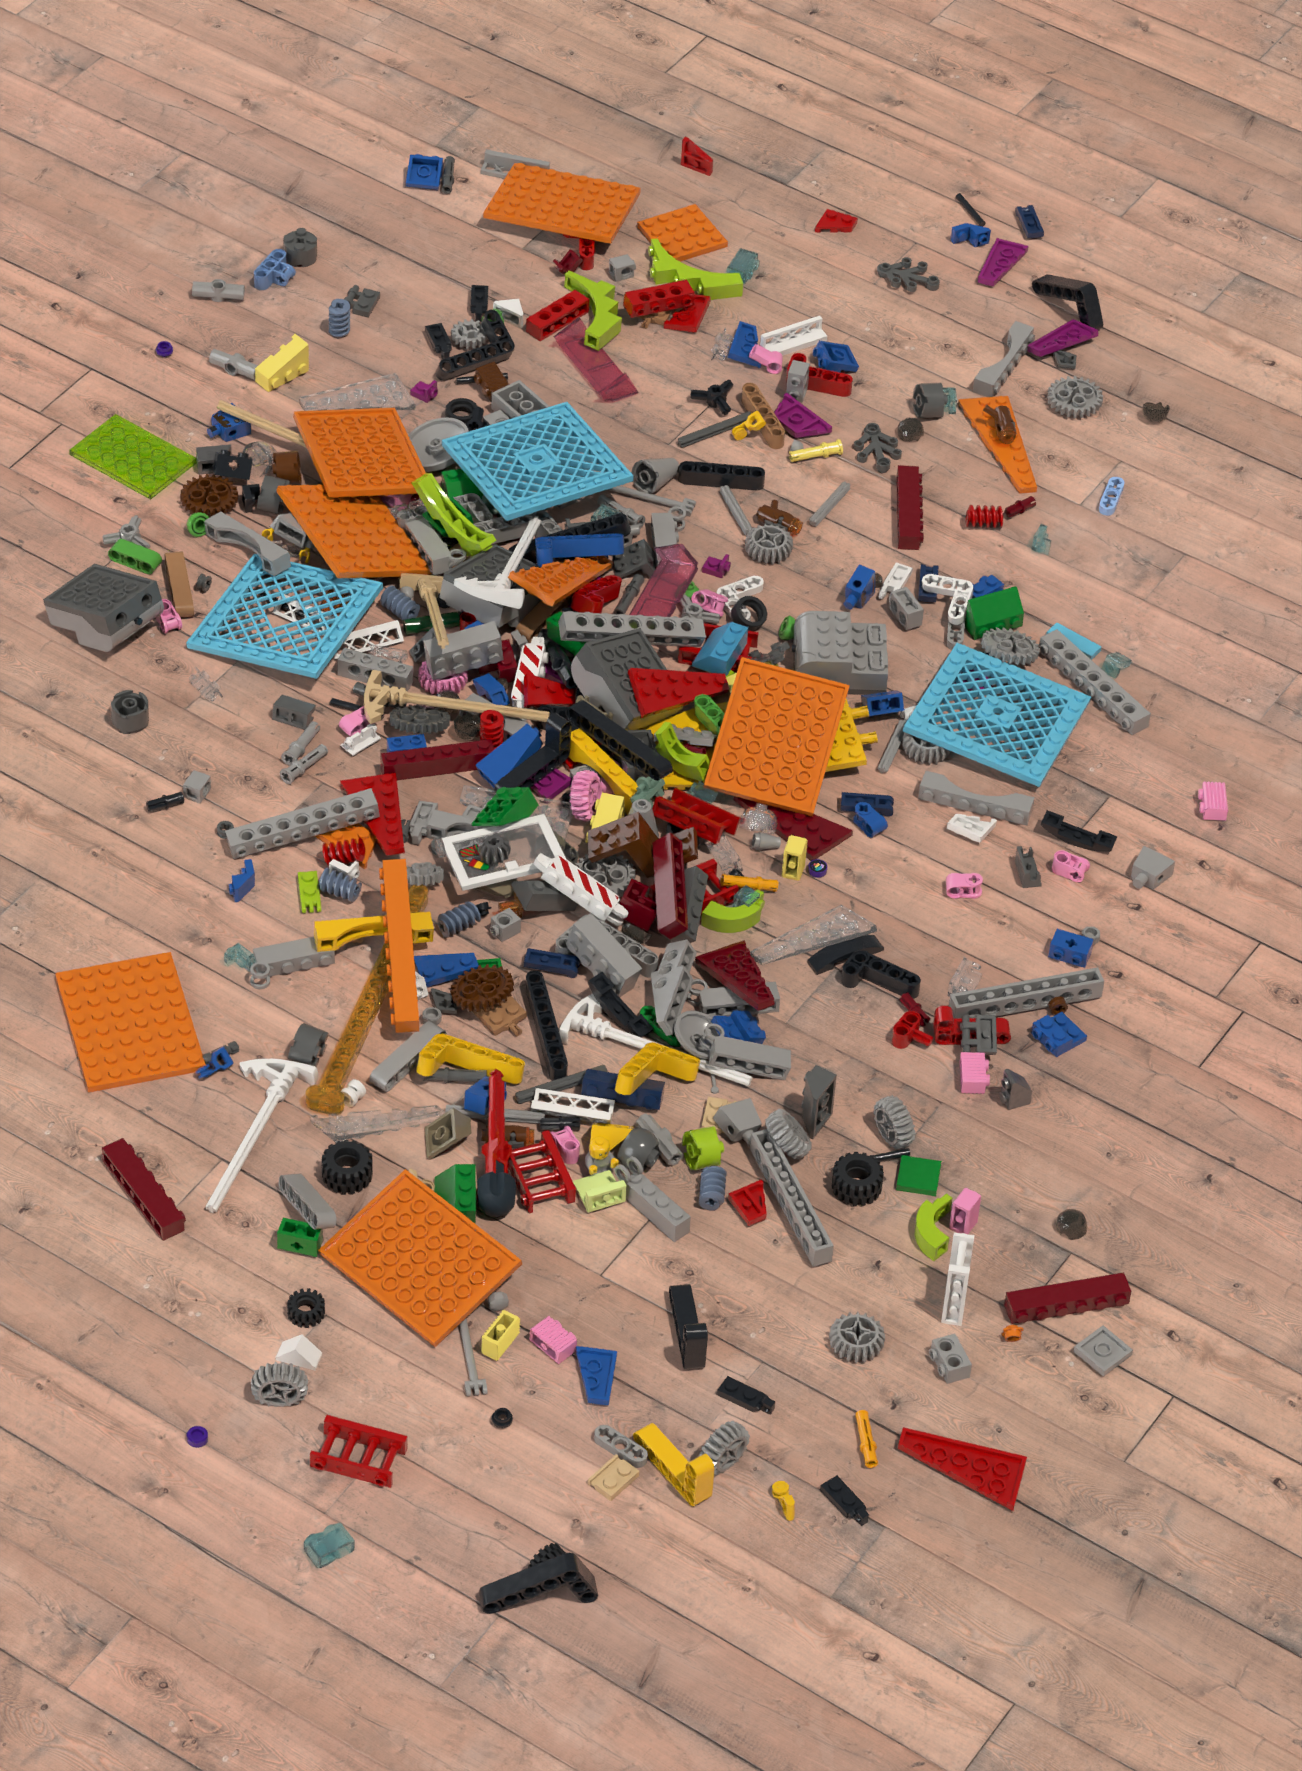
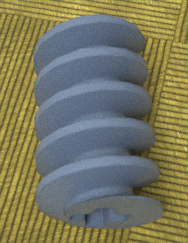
M334 299L329 307V333L334 337H342L350 332V303L344 299Z
M393 585L387 587L381 596V605L402 619V621L404 619L416 618L419 614L420 605L416 604L414 600H411L404 593H401Z
M328 867L324 869L319 879V888L322 892L327 891L330 895L341 896L342 899H348L350 902H354L358 898L362 887L361 882L357 884V878L355 877L350 882V875H346L343 879L342 872L337 877L336 870L329 874Z
M467 901L458 907L452 908L451 911L448 910L445 913L439 914L437 921L442 935L448 938L449 932L454 935L456 930L458 932L462 931V926L467 929L469 924L471 926L475 925V920L480 923L481 916L478 908L472 902Z
M711 1166L702 1170L699 1204L703 1209L714 1211L724 1203L727 1172L722 1167Z

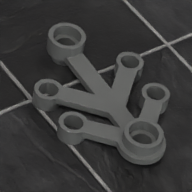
M904 257L902 262L892 265L882 263L877 266L878 275L882 278H888L891 286L894 288L900 287L902 280L909 292L917 290V283L914 281L925 283L926 288L930 291L939 289L940 280L937 276L932 275L927 278L915 274L927 271L928 264L921 261L918 263V266L910 268L912 264L911 258Z
M868 423L864 428V435L859 440L854 441L853 449L861 451L857 454V461L860 463L867 462L868 455L874 450L877 457L876 468L881 473H886L890 469L891 464L890 459L884 457L882 450L890 453L891 458L894 460H899L902 456V451L897 449L898 439L882 433L879 425L876 423ZM871 438L872 442L864 449V443ZM879 439L884 440V441H886V442H888V443L885 444V443L879 441Z
M787 641L783 643L777 642L770 646L772 650L768 654H762L758 650H754L748 655L752 657L751 660L763 663L770 661L771 665H774L785 659L783 656L784 652L790 647Z

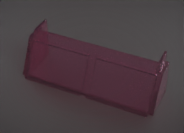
M580 317L553 336L604 401L610 400L613 402L639 393L627 374L621 372L602 348L598 351L584 345L587 328Z
M683 544L654 548L661 561L629 615L672 616L676 609V603L680 602L698 571V562Z

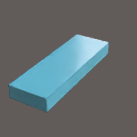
M1055 623L1046 632L1048 634L1058 629L1091 660L1101 652L1100 645L1059 623Z

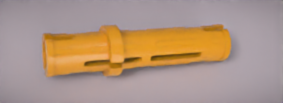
M722 874L720 878L721 886L732 887L737 884L739 888L755 889V891L758 889L760 891L777 892L779 885L778 880L763 879L760 876L754 878Z
M859 1410L855 1413V1418L861 1440L860 1451L864 1455L865 1466L867 1468H874L878 1465L876 1456L877 1445L873 1441L869 1414L866 1410Z

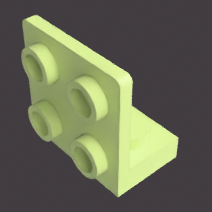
M610 1170L573 1181L576 1191L588 1213L626 1201V1184L624 1180L616 1182Z

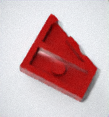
M685 136L682 140L681 165L710 176L713 173V159Z
M827 209L815 226V232L820 233L821 229H830V233H850L855 228L858 218Z
M762 1179L728 1193V1200L748 1226L766 1219L767 1212Z

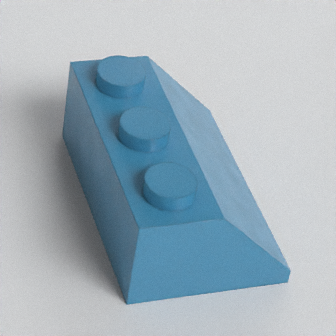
M730 622L714 629L693 661L692 666L711 673H721L727 676L747 644L748 627Z

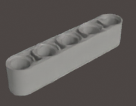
M427 1021L419 1028V1032H415L372 1071L369 1081L386 1092L390 1091L417 1066L419 1053L436 1034H446V1031Z
M302 1174L280 1175L279 1189L281 1193L314 1230L335 1228L336 1214L334 1210Z

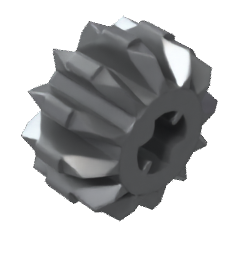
M493 833L492 836L486 835L485 838L480 839L478 853L482 861H487V864L492 862L496 865L497 862L503 863L504 860L509 858L511 845L507 837H502L501 834L495 836Z

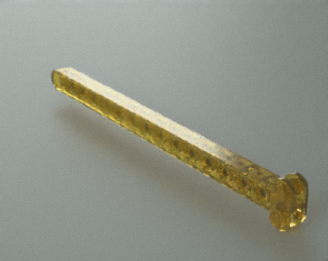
M414 884L409 888L410 913L424 912L428 904V888L423 884L420 886ZM384 943L320 1084L312 1085L306 1089L305 1104L310 1110L329 1115H339L344 1111L345 1096L341 1090L348 1080L388 992V981H391V976H387V964H390V960H386L385 948H389V944Z

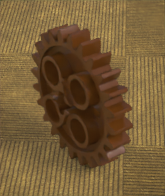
M208 474L205 477L199 475V479L192 477V481L187 480V485L183 484L180 501L182 506H185L186 511L190 510V514L201 512L210 517L219 512L226 514V511L232 512V508H235L236 503H238L237 486H233V481L229 482L228 478L223 480L222 476L216 478L214 474L212 477H209Z
M487 964L485 968L479 965L476 970L472 967L470 972L464 971V976L458 975L459 980H453L454 985H451L452 990L450 992L453 1002L456 1003L457 1007H461L462 1010L468 1008L469 1012L476 1009V1012H479L482 1008L484 1011L487 1010V1007L494 1009L495 1004L501 1006L500 1001H507V997L512 996L511 992L514 991L513 986L515 985L508 969L503 970L502 966L497 968L496 965L489 968Z

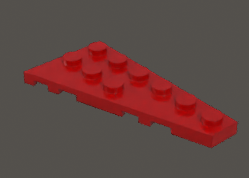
M630 668L627 672L641 718H645L649 714H658L666 709L671 710L688 705L694 701L695 697L701 694L712 698L725 694L730 689L725 674L644 668Z
M396 773L340 780V785L347 795L372 788L378 803L380 817L364 821V823L368 825L372 835L374 834L377 843L386 856L405 853Z
M903 1427L898 1443L899 1450L1014 1511L1027 1456Z

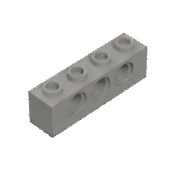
M344 648L337 659L338 676L367 683L372 670H378L382 672L381 687L384 685H388L389 688L395 686L400 689L402 687L406 688L408 692L413 683V666L348 648Z

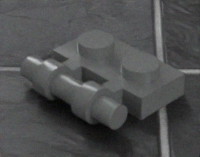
M354 285L353 288L349 289L348 296L344 300L350 303V309H353V314L369 318L380 299V292L366 288L359 292V286Z
M963 1015L962 1023H960L963 1052H971V1047H976V1053L996 1055V1015H976L975 1022H970V1016ZM971 1030H976V1039H970Z

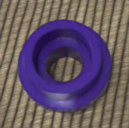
M161 341L156 347V353L162 357H167L173 353V347L170 342Z

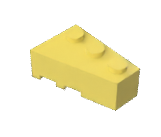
M294 334L291 337L292 341L286 346L284 344L280 346V351L274 356L270 355L255 368V382L266 391L270 392L309 371V344L298 335Z
M602 792L600 799L596 800V815L591 817L590 826H592V829L625 817L624 797ZM588 832L586 835L585 843H588Z

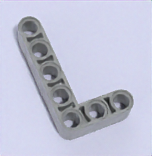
M469 493L453 497L471 514L473 524L493 519V515L477 494ZM425 505L398 512L397 524L405 533V523L424 518L422 514L427 512Z
M545 510L508 521L500 517L473 524L480 530L494 535L497 541L492 544L521 538L531 518L539 516L538 519L542 520L535 534L537 537L562 531L561 527Z
M596 917L642 967L640 974L651 978V972H655L658 969V956ZM573 925L556 939L555 953L575 956L566 945Z

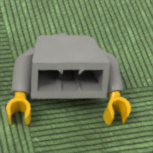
M291 512L279 514L269 526L270 529L262 531V536L267 537L272 542L274 532L301 548L305 547L299 553V561L302 556H306L305 563H308L310 560V550H313L314 544Z

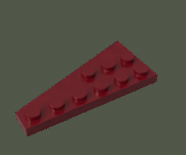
M734 796L736 803L786 842L791 835L806 838V858L810 861L819 858L853 836V830L813 814L812 817Z
M745 940L695 957V964L756 1010H765L767 1007L775 1005L774 997L769 987L766 986L765 979L761 976V971L754 958L751 957Z

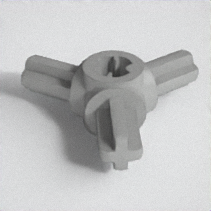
M137 515L131 518L129 524H124L118 533L106 534L102 537L105 545L116 543L119 539H124L142 547L150 548V544L143 540L139 533V526L142 520Z
M682 595L679 598V602L683 607L681 618L694 617L703 619V622L719 623V614L703 612V608L699 604L692 603L691 599L686 595Z

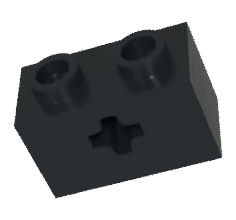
M221 450V452L215 453L213 474L250 480L253 459L248 457L249 454L238 452V455L231 454V451ZM234 460L237 463V466L235 465L232 468L229 465V463H232Z

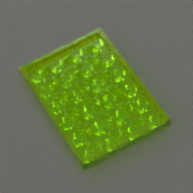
M117 414L113 415L69 449V454L72 457L150 500L197 463L196 457Z

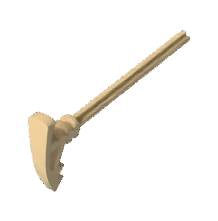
M219 401L217 405L218 410L306 447L301 434L227 402Z
M402 573L399 577V588L408 586L413 588L414 591L419 590L422 600L426 601L437 643L441 645V649H445V645H449V641L437 603L443 577Z
M372 670L364 693V713L370 724L381 721V715L384 714V705L388 702L391 705L399 703V706H403L405 703L477 713H483L486 710H496L506 717L546 722L550 716V713L547 711L410 693L406 691V688L402 687L400 689L395 686L389 688L388 685L381 687L382 672L378 670Z

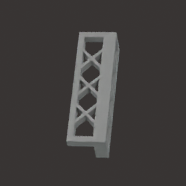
M486 149L481 174L505 179L508 173L503 172L510 171L514 163L550 169V162Z

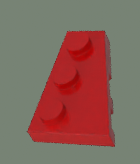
M695 294L693 306L683 307L679 312H675L671 320H666L663 323L664 329L697 332L711 302L710 296Z
M528 673L524 676V708H530L531 706L539 708L542 705L570 707L575 704V688L568 689L564 684Z

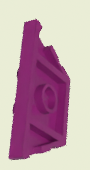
M788 393L784 394L782 402L778 404L777 410L774 411L785 431L795 438L832 432L830 424Z

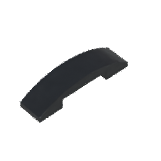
M1046 811L1041 826L1055 837L1068 844L1087 850L1112 851L1118 836L1102 830L1098 834L1063 822L1064 816Z
M856 935L826 946L807 959V963L815 974L818 975L834 969V963L848 959L857 950H863L873 955L884 951V947L875 935Z
M600 972L588 981V985L600 1006L624 1031L641 1038L653 1031L654 1028L642 1014L636 1016L613 991L615 985L603 972Z

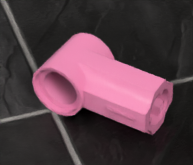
M758 344L752 347L749 353L750 358L766 366L769 373L778 374L781 372L783 356L780 352H771Z

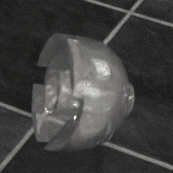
M264 441L249 443L244 447L242 453L249 454L248 457L253 459L250 475L263 477L273 471L272 464H275L273 462V453H276L272 445Z
M756 803V807H749L744 810L740 818L739 828L775 834L777 818L773 811L767 809L768 805Z

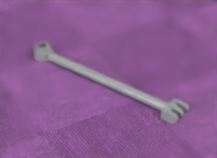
M623 486L608 489L670 507H682L685 509L686 516L688 517L691 516L696 505V501L684 498L683 502Z
M465 1318L459 1326L470 1381H465L464 1384L466 1396H471V1389H474L475 1395H479V1388H482L483 1395L488 1394L486 1379H478L467 1318Z

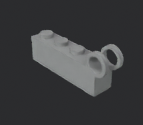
M672 507L668 513H651V533L657 575L678 574L679 567H682V556H678L680 555V544H677L679 542L678 532L685 528V521L683 519L686 517V511L682 507ZM674 511H680L683 513V515L676 517L673 516L671 513ZM677 522H680L682 526L677 527Z
M425 518L405 523L407 536L418 549L422 558L427 562V566L433 575L444 573L466 559V552L464 550L453 549L449 551L447 544L443 543L439 533L435 532L433 526ZM458 553L462 554L463 556L460 558H454L453 554Z
M314 937L254 948V964L250 967L252 975L250 979L251 986L255 989H265L270 985L271 976L335 964V950L317 952ZM256 978H265L267 982L262 985L256 984L254 980Z
M693 979L691 986L701 984L704 986V989L693 990L690 987L687 995V1001L690 1005L699 1006L700 1012L712 1018L714 1016H730L733 1010L749 1011L752 1015L779 1012L780 996L776 981L765 982L774 997L775 1005L759 1011L727 987L708 988L707 983L701 979ZM692 995L700 996L699 1002L693 1001L690 997Z
M711 1023L706 1026L705 1034L700 1039V1045L709 1051V1065L786 1080L791 1069V1050L724 1037V1030L720 1025ZM708 1029H717L720 1032V1036L710 1034ZM708 1038L714 1041L712 1046L706 1045L704 1039Z
M631 1156L627 1159V1166L633 1173L632 1175L621 1164L614 1168L617 1178L620 1181L624 1180L626 1184V1200L673 1242H676L690 1232L691 1216L642 1174L643 1167L637 1158ZM632 1162L635 1163L638 1171L633 1167ZM620 1170L625 1174L626 1179L621 1175Z

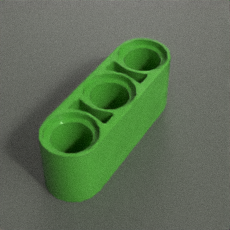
M119 539L108 551V556L112 561L145 574H152L162 562V557L159 553L124 539Z
M698 695L694 699L695 716L718 738L725 713L708 695Z

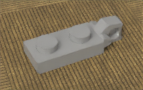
M419 801L409 825L412 844L419 845L422 835H427V824L434 809L438 810V803Z

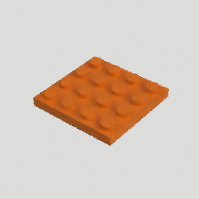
M696 204L637 222V228L650 243L651 239L658 238L668 254L680 262L728 247V241Z

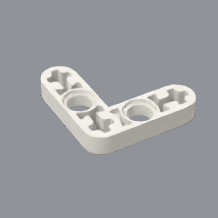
M934 574L925 575L922 578V588L925 591L953 596L948 610V621L954 625L961 624L966 616L967 602L973 595V584L962 579ZM950 584L952 587L944 588L943 585ZM959 600H962V601H964L965 603L962 604V605H959V604H957L956 602L959 601Z
M751 576L718 588L717 594L728 598V602H725L724 610L731 619L732 608L729 606L735 605L744 596L760 593L763 590V578ZM740 588L744 589V591H737L736 589ZM742 606L740 609L743 617L750 621V611L746 606Z

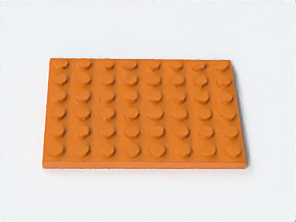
M514 163L483 212V218L611 244L638 199L641 188L634 185H624L618 182L589 178L584 175H574L569 172H559L554 169Z
M395 408L294 411L293 418L329 497L418 494L412 482L426 472Z
M322 484L278 486L276 492L337 578L400 577L402 573L431 575L427 562L422 558L420 552L405 531L398 526L397 520L378 495L371 497L333 498L328 496Z
M741 657L703 788L813 817L850 685Z
M171 952L55 973L88 1093L195 1073L196 1070L206 1065Z
M406 1169L318 1250L322 1257L434 1347L446 1338L522 1265L521 1259Z

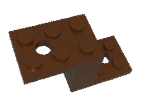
M638 811L589 830L588 859L593 863L626 850L644 875L649 878L654 876L652 842L659 838ZM691 827L673 834L682 841L684 864L698 859L696 829Z

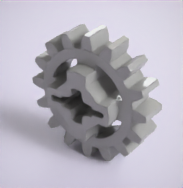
M464 319L463 323L458 321V325L454 324L451 329L454 344H460V347L465 346L466 349H469V347L475 349L476 346L481 347L482 343L486 344V340H488L479 320L474 322L473 319L470 321Z
M430 862L413 863L411 867L406 866L408 883L410 885L414 884L415 887H430L444 880V869L441 866L436 867L435 864L432 865Z

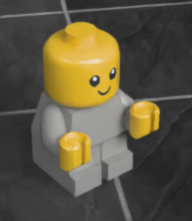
M595 1137L590 1141L589 1151L585 1157V1166L590 1175L608 1170L612 1173L611 1168L619 1165V1160L609 1151V1141L604 1137Z

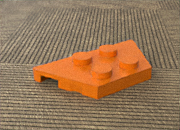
M359 823L315 836L322 842L327 843L328 846L330 842H334L336 846L337 841H341L344 846V840H348L351 844V839L353 838L358 843V839L361 838L365 844L366 853L364 860L359 862V866L364 870L367 868V862L377 843L374 834L372 835L370 830Z

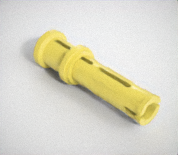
M840 439L831 443L822 442L820 446L789 451V455H791L789 458L791 462L819 456L827 458L833 454L842 455L843 446Z

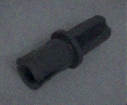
M182 792L167 796L162 795L161 798L147 801L146 808L149 812L163 808L169 809L171 806L183 804L184 796Z
M559 1116V1118H541L540 1129L560 1131L564 1127L569 1126L571 1130H580V1117L562 1118V1116Z

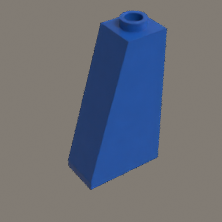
M527 723L476 764L479 774L495 788L496 783L541 748L543 743L540 739L542 735L536 727L532 728Z

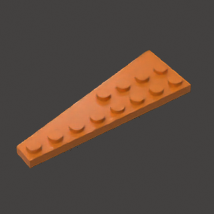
M1009 397L958 399V407L963 409L965 417L970 419L972 427L977 429L981 440L988 450L992 451L995 455V460L1003 466L1002 470L1010 476L1011 482L1019 494L1037 492V485ZM986 405L993 409L998 406H1007L1009 408L1016 429V435L1012 440L1005 442L997 436L994 418L983 411Z
M605 556L576 557L574 561L567 559L564 563L557 561L543 564L541 568L533 566L530 570L523 568L517 573L511 571L508 578L526 589L530 595L541 599L544 604L554 606L611 569L614 562Z

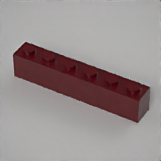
M898 465L896 478L898 549L919 550L920 543L924 541V533L921 532L923 531L924 522L920 521V519H923V509H920L923 506V497H920L922 496L923 485H919L922 484V474L919 473V466Z
M487 739L380 753V770L382 775L396 773L397 781L477 770L476 764L490 754L494 747L492 740Z
M669 832L652 842V854L654 861L657 929L662 935L671 940L688 930L683 845L680 839Z
M121 1138L102 1147V1161L160 1238L164 1241L184 1232V1222H186L184 1213L181 1210L178 1211L174 1200L166 1195L162 1184L156 1182L154 1174L151 1170H147L143 1159L137 1157L133 1146L127 1144L124 1138Z
M1123 1272L1006 1292L1004 1307L1011 1324L1025 1323L1027 1321L1044 1320L1051 1317H1062L1074 1313L1124 1306L1129 1304L1132 1291Z

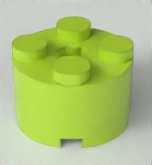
M714 1126L686 1131L683 1134L682 1146H686L687 1151L683 1154L691 1170L720 1166L721 1153H724V1144L722 1141H719Z

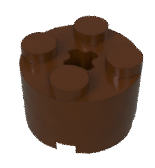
M297 451L273 453V462L275 463L272 464L273 474H276L277 478L289 480L290 485H302L299 453Z

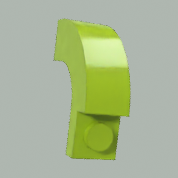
M664 722L655 733L659 742L655 747L657 752L671 763L673 770L693 780L703 781L707 776L710 765L708 756L686 749L679 742L671 722Z
M757 889L751 898L739 907H726L711 901L702 912L701 926L721 933H736L753 927L760 921L761 910L765 905L763 900L764 892Z
M947 1193L941 1198H937L933 1204L926 1200L920 1206L916 1217V1243L920 1250L932 1261L937 1260L948 1251L949 1237L935 1225L937 1221L951 1211L953 1198Z

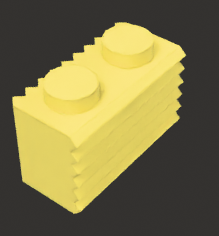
M789 836L783 854L782 877L796 881L800 880L806 861V838Z
M502 1310V1313H499L491 1327H488L486 1333L482 1335V1354L496 1361L499 1360L520 1333V1318Z

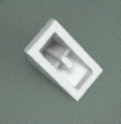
M519 299L500 300L493 303V308L503 312L502 317L505 322L520 329L523 328L524 314Z
M301 1334L283 1341L275 1360L288 1364L292 1363L293 1365L315 1371L322 1357V1352Z

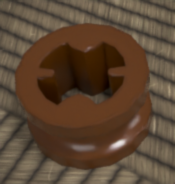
M1060 996L1051 999L1048 1003L1053 1015H1057L1060 1012L1065 1013L1068 1009L1065 999Z

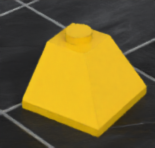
M594 1122L592 1124L590 1141L595 1137H604L609 1141L610 1151L627 1137L630 1131L634 1129V1126Z

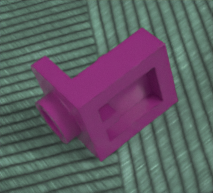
M433 380L429 385L419 381L410 390V395L428 403L438 394L437 381Z
M725 554L722 560L709 556L702 567V573L723 578L724 574L728 573L731 567L729 555Z

